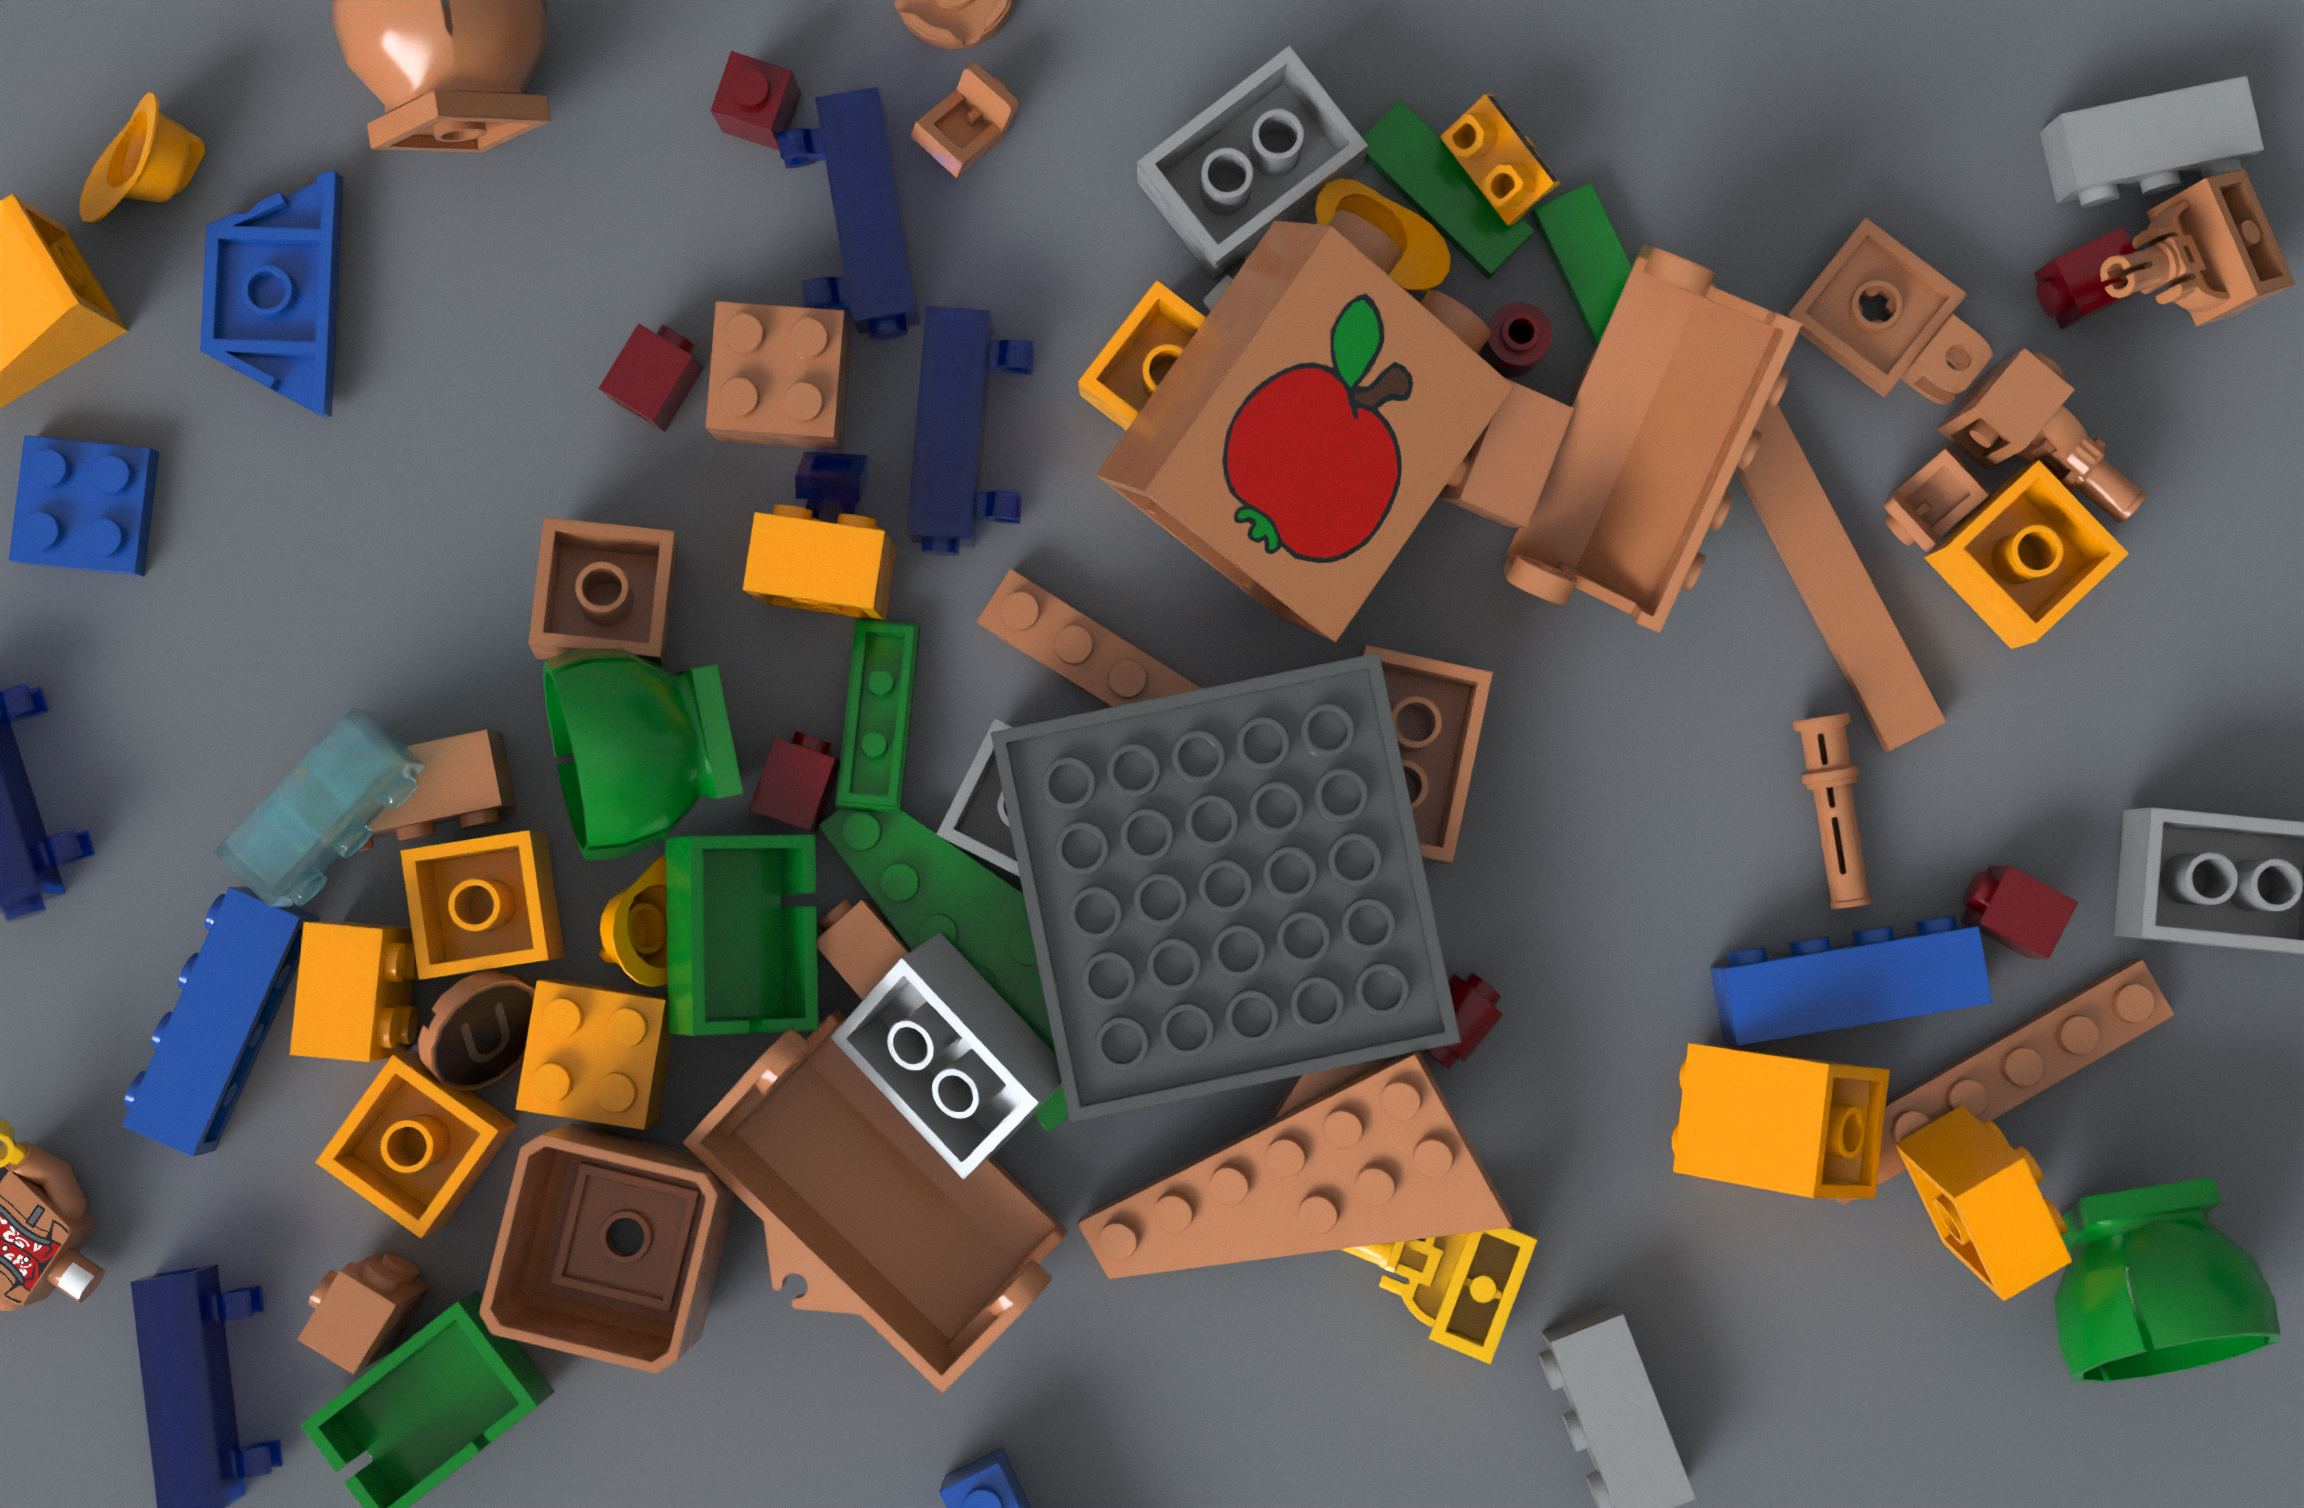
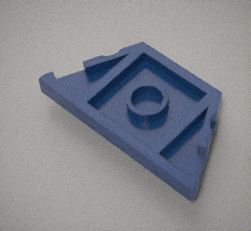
M325 171L316 175L317 182L284 196L279 192L257 202L253 209L246 213H233L206 225L200 351L322 417H332L343 178L336 171Z

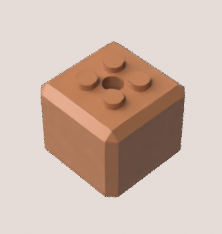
M574 1123L541 1134L520 1147L479 1314L493 1335L657 1374L678 1361L702 1336L736 1194L691 1151ZM630 1218L638 1222L642 1227L644 1242L638 1252L624 1253L613 1245L611 1228L617 1219Z

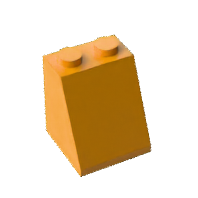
M13 193L0 201V408L128 332L66 227Z
M1688 1043L1687 1056L1682 1063L1679 1074L1682 1098L1679 1122L1676 1124L1672 1135V1149L1675 1154L1673 1172L1810 1198L1875 1199L1890 1069L1724 1046Z

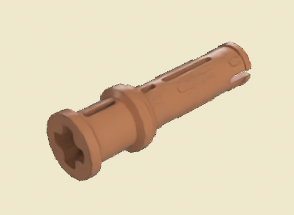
M1850 712L1792 721L1793 730L1801 733L1806 771L1801 774L1802 784H1806V790H1813L1821 847L1831 897V909L1857 907L1872 903V898L1869 896L1862 841L1852 784L1858 782L1857 776H1860L1859 766L1851 764L1845 727L1851 722ZM1841 841H1842V847H1843V853H1844V859H1845V866H1844V860H1843V854H1842V848H1841Z

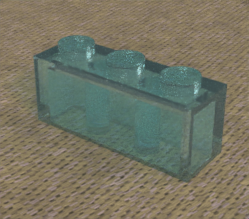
M351 708L213 853L269 907H291L294 903L297 906H302L312 899L325 885L327 878L322 873L340 855L344 859L352 856L369 840L373 830L368 826L385 808L393 811L409 799L419 785L414 778L426 765L372 713Z

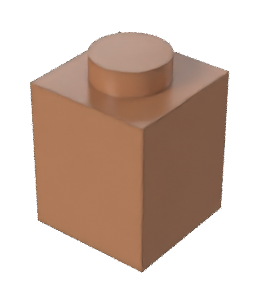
M845 899L818 923L824 931L817 939L818 950L862 1000L869 995L903 956L911 952L904 940L869 900H861L853 906L848 899Z

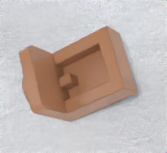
M973 62L964 69L956 90L916 121L910 137L954 177L958 178L1005 138L1019 102L999 79L992 77L978 63Z
M1946 445L1887 496L1883 506L1890 514L1884 520L1890 530L1905 545L1910 547L1913 543L1917 542L1927 552L1937 544L1940 536L1990 495V490Z

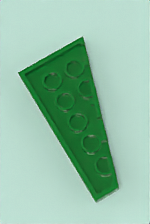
M839 809L818 825L911 951L941 932L1056 1054L1023 892L947 840L937 836L933 830L904 810H902L901 814ZM1063 1086L1034 1114L1047 1132L1069 1117Z

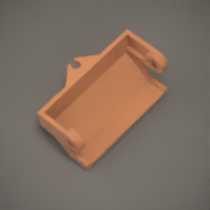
M1642 244L1599 344L1571 396H1573L1570 407L1575 409L1528 528L1516 529L1501 564L1506 580L1530 594L1564 606L1567 605L1574 588L1579 589L1630 614L1635 623L1661 633L1680 589L1689 592L1700 575L1705 555L1699 553L1698 550L1708 528L1718 531L1728 514L1733 494L1726 492V489L1736 467L1745 470L1757 451L1762 434L1755 431L1754 428L1764 406L1774 408L1786 388L1790 371L1782 367L1803 323L1714 288L1710 285L1716 272L1657 247Z
M836 1009L818 1026V1030H815L806 1040L793 1027L785 1032L756 1061L682 1143L764 1221L771 1282L774 1290H781L785 1286L788 1274H800L807 1281L808 1289L806 1293L797 1295L791 1301V1306L794 1309L861 1315L943 1394L1048 1285L1052 1276L1039 1263L1061 1242L1069 1230L992 1157L963 1180L830 1038L847 1019Z

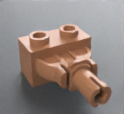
M2245 169L2207 177L2146 211L2151 223L2147 230L2141 231L2139 235L2134 237L2132 245L2134 249L2146 246L2151 247L2126 255L2120 254L2109 257L2103 262L2100 269L2102 282L2121 277L2123 280L2105 287L2107 293L2112 297L2121 298L2137 291L2149 294L2157 289L2169 287L2170 289L2155 296L2157 302L2161 304L2175 302L2187 309L2196 327L2235 316L2296 285Z
M2025 347L1985 372L1938 427L1937 430L1984 470L2015 454L2030 464L2040 460L2069 491L2077 488L2117 523L2129 518L2147 496L2146 492L2137 487L2103 458L2106 455V451L2103 449L2106 442L2100 437L2091 439L2076 417L2063 406L2075 389L2062 379L2064 373L2058 364L2044 354L2038 352L2031 353Z

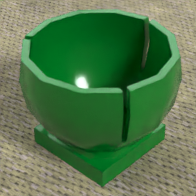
M622 648L575 649L544 660L543 686L554 757L574 754L575 761L558 764L556 768L574 837L585 861L618 859L661 843L696 805L699 798L720 799L743 794L717 664L672 673Z
M2214 1177L2082 1197L2062 1216L2068 1231L2061 1235L2067 1251L2071 1253L2072 1262L2066 1266L2054 1297L2059 1349L2073 1382L2107 1383L2149 1378L2196 1369L2242 1357L2279 1342L2281 1332L2275 1298L2255 1258L2209 1222V1212L2221 1203Z

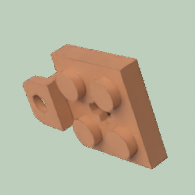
M1866 217L1786 316L1803 323L1798 332L1883 398L1901 379L1930 401L1948 405L1960 393L1968 389L1993 356L1992 349L1987 341L1978 332L1952 314L1967 293ZM1877 294L1884 296L1887 303L1884 305L1883 310L1890 316L1889 319L1885 322L1879 319L1870 322L1862 316L1863 307L1858 303L1861 295L1869 300L1873 299ZM1947 361L1953 364L1955 370L1947 364Z

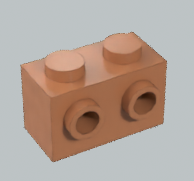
M1506 379L1514 388L1449 479L1439 499L1504 527L1528 528L1575 408Z
M388 1252L384 1257L377 1253L357 1263L351 1261L338 1273L333 1270L329 1271L318 1284L308 1303L315 1308V1311L297 1340L354 1375L391 1353L432 1286L417 1278L420 1270L413 1263L393 1253Z

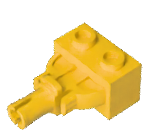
M1508 1227L1340 1250L1379 1265V1267L1406 1277L1407 1282H1403L1384 1274L1379 1287L1400 1295L1409 1311L1422 1323L1432 1328L1429 1336L1430 1340L1491 1364L1538 1238Z

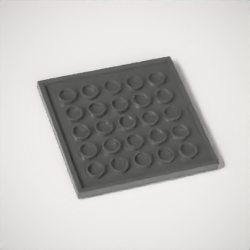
M1379 653L991 732L1070 1123L1461 1042Z

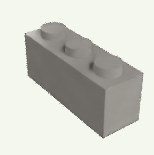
M2247 76L2062 113L2040 131L2056 204L2079 200L2081 208L2095 207L2120 198L2119 191L2141 187L2142 195H2153L2179 187L2182 184L2181 178L2202 174V178L2205 179L2243 169V163L2264 150Z
M1612 1304L1541 1332L1548 1350L1538 1354L1539 1360L1552 1390L1563 1387L1572 1411L1562 1414V1418L1575 1450L1579 1452L1587 1448L1596 1472L1586 1475V1480L1597 1507L1675 1508L1695 1500L1692 1487L1624 1314Z

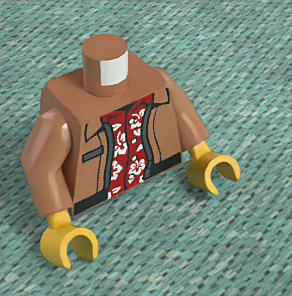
M0 1119V1140L4 1142L0 1146V1311H14L20 1306L24 1307L44 1300L50 1295L55 1286L76 1301L83 1302L100 1284L105 1270L79 1253L95 1229L96 1223L94 1218L86 1211L87 1201L74 1170L67 1161L29 1141H24L20 1144L16 1143L13 1126L8 1121Z

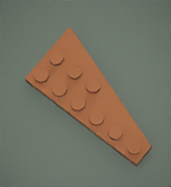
M1416 1051L1403 1054L1082 1215L1077 1225L1108 1279L1508 1228L1512 1227L1513 1217L1421 1053Z

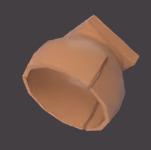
M332 0L333 26L347 66L385 105V114L367 123L371 149L483 153L551 121L547 95H527L524 93L547 48L546 0H449L448 5H442L441 0Z

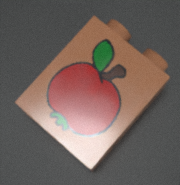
M1338 210L1328 225L1277 220L1272 223L1096 473L1097 477L1281 621L1333 642H1337L1514 388L1508 380L1478 355L1491 336L1488 326L1466 306L1441 292L1428 290L1419 303L1389 276L1402 257L1399 247L1375 225L1346 210Z

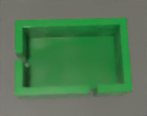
M734 835L665 838L668 1033L705 1036L748 1034L750 1032H787L792 1027L796 1031L818 1030L816 906L781 907V894L816 893L815 835Z
M478 1290L454 1303L300 1424L335 1472L365 1451L368 1453L373 1462L344 1482L363 1508H409L555 1392L516 1340L490 1333L479 1314L483 1297Z

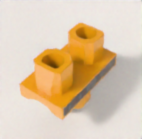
M1493 94L1483 95L1440 136L1507 225L1517 223L1536 202L1560 184V181L1535 150V144L1528 136H1524Z

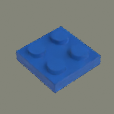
M24 435L9 561L18 564L144 576L159 452L144 447Z

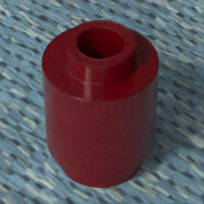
M1525 302L1507 304L1501 307L1489 321L1487 326L1491 331V336L1480 350V354L1503 377L1515 378L1523 376L1538 364L1548 350L1552 338L1550 322L1546 315L1532 304ZM1509 331L1522 336L1526 343L1519 344L1514 342L1509 336Z
M1472 972L1465 981L1455 974L1448 980L1461 1042L1425 1050L1448 1070L1451 1069L1458 1059L1465 1062L1503 1016L1494 1006L1501 996Z

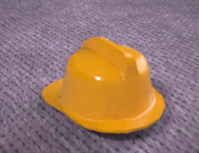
M148 92L140 100L129 122L95 163L80 197L79 213L82 221L93 224L102 220L115 208L122 198L157 203L167 202L173 195L181 192L191 181L205 154L204 142L198 136L190 133L183 125L159 112L157 94Z
M1338 178L1326 183L1318 193L1315 206L1316 224L1328 225L1338 210H1346L1369 221L1394 241L1401 250L1402 257L1389 276L1404 290L1428 291L1442 283L1450 270V253L1444 238L1431 223L1415 212L1383 197L1372 188L1357 180Z
M666 853L656 859L630 887L620 891L609 900L601 915L600 935L603 947L598 955L607 963L617 964L634 981L650 987L667 984Z

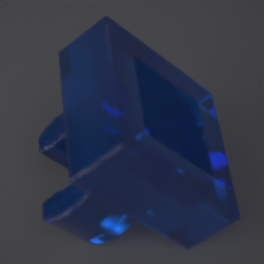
M805 451L795 474L796 499H808L806 509L812 510V517L819 519L822 509L821 502L824 500L837 501L842 506L843 514L855 515L867 481L868 455Z

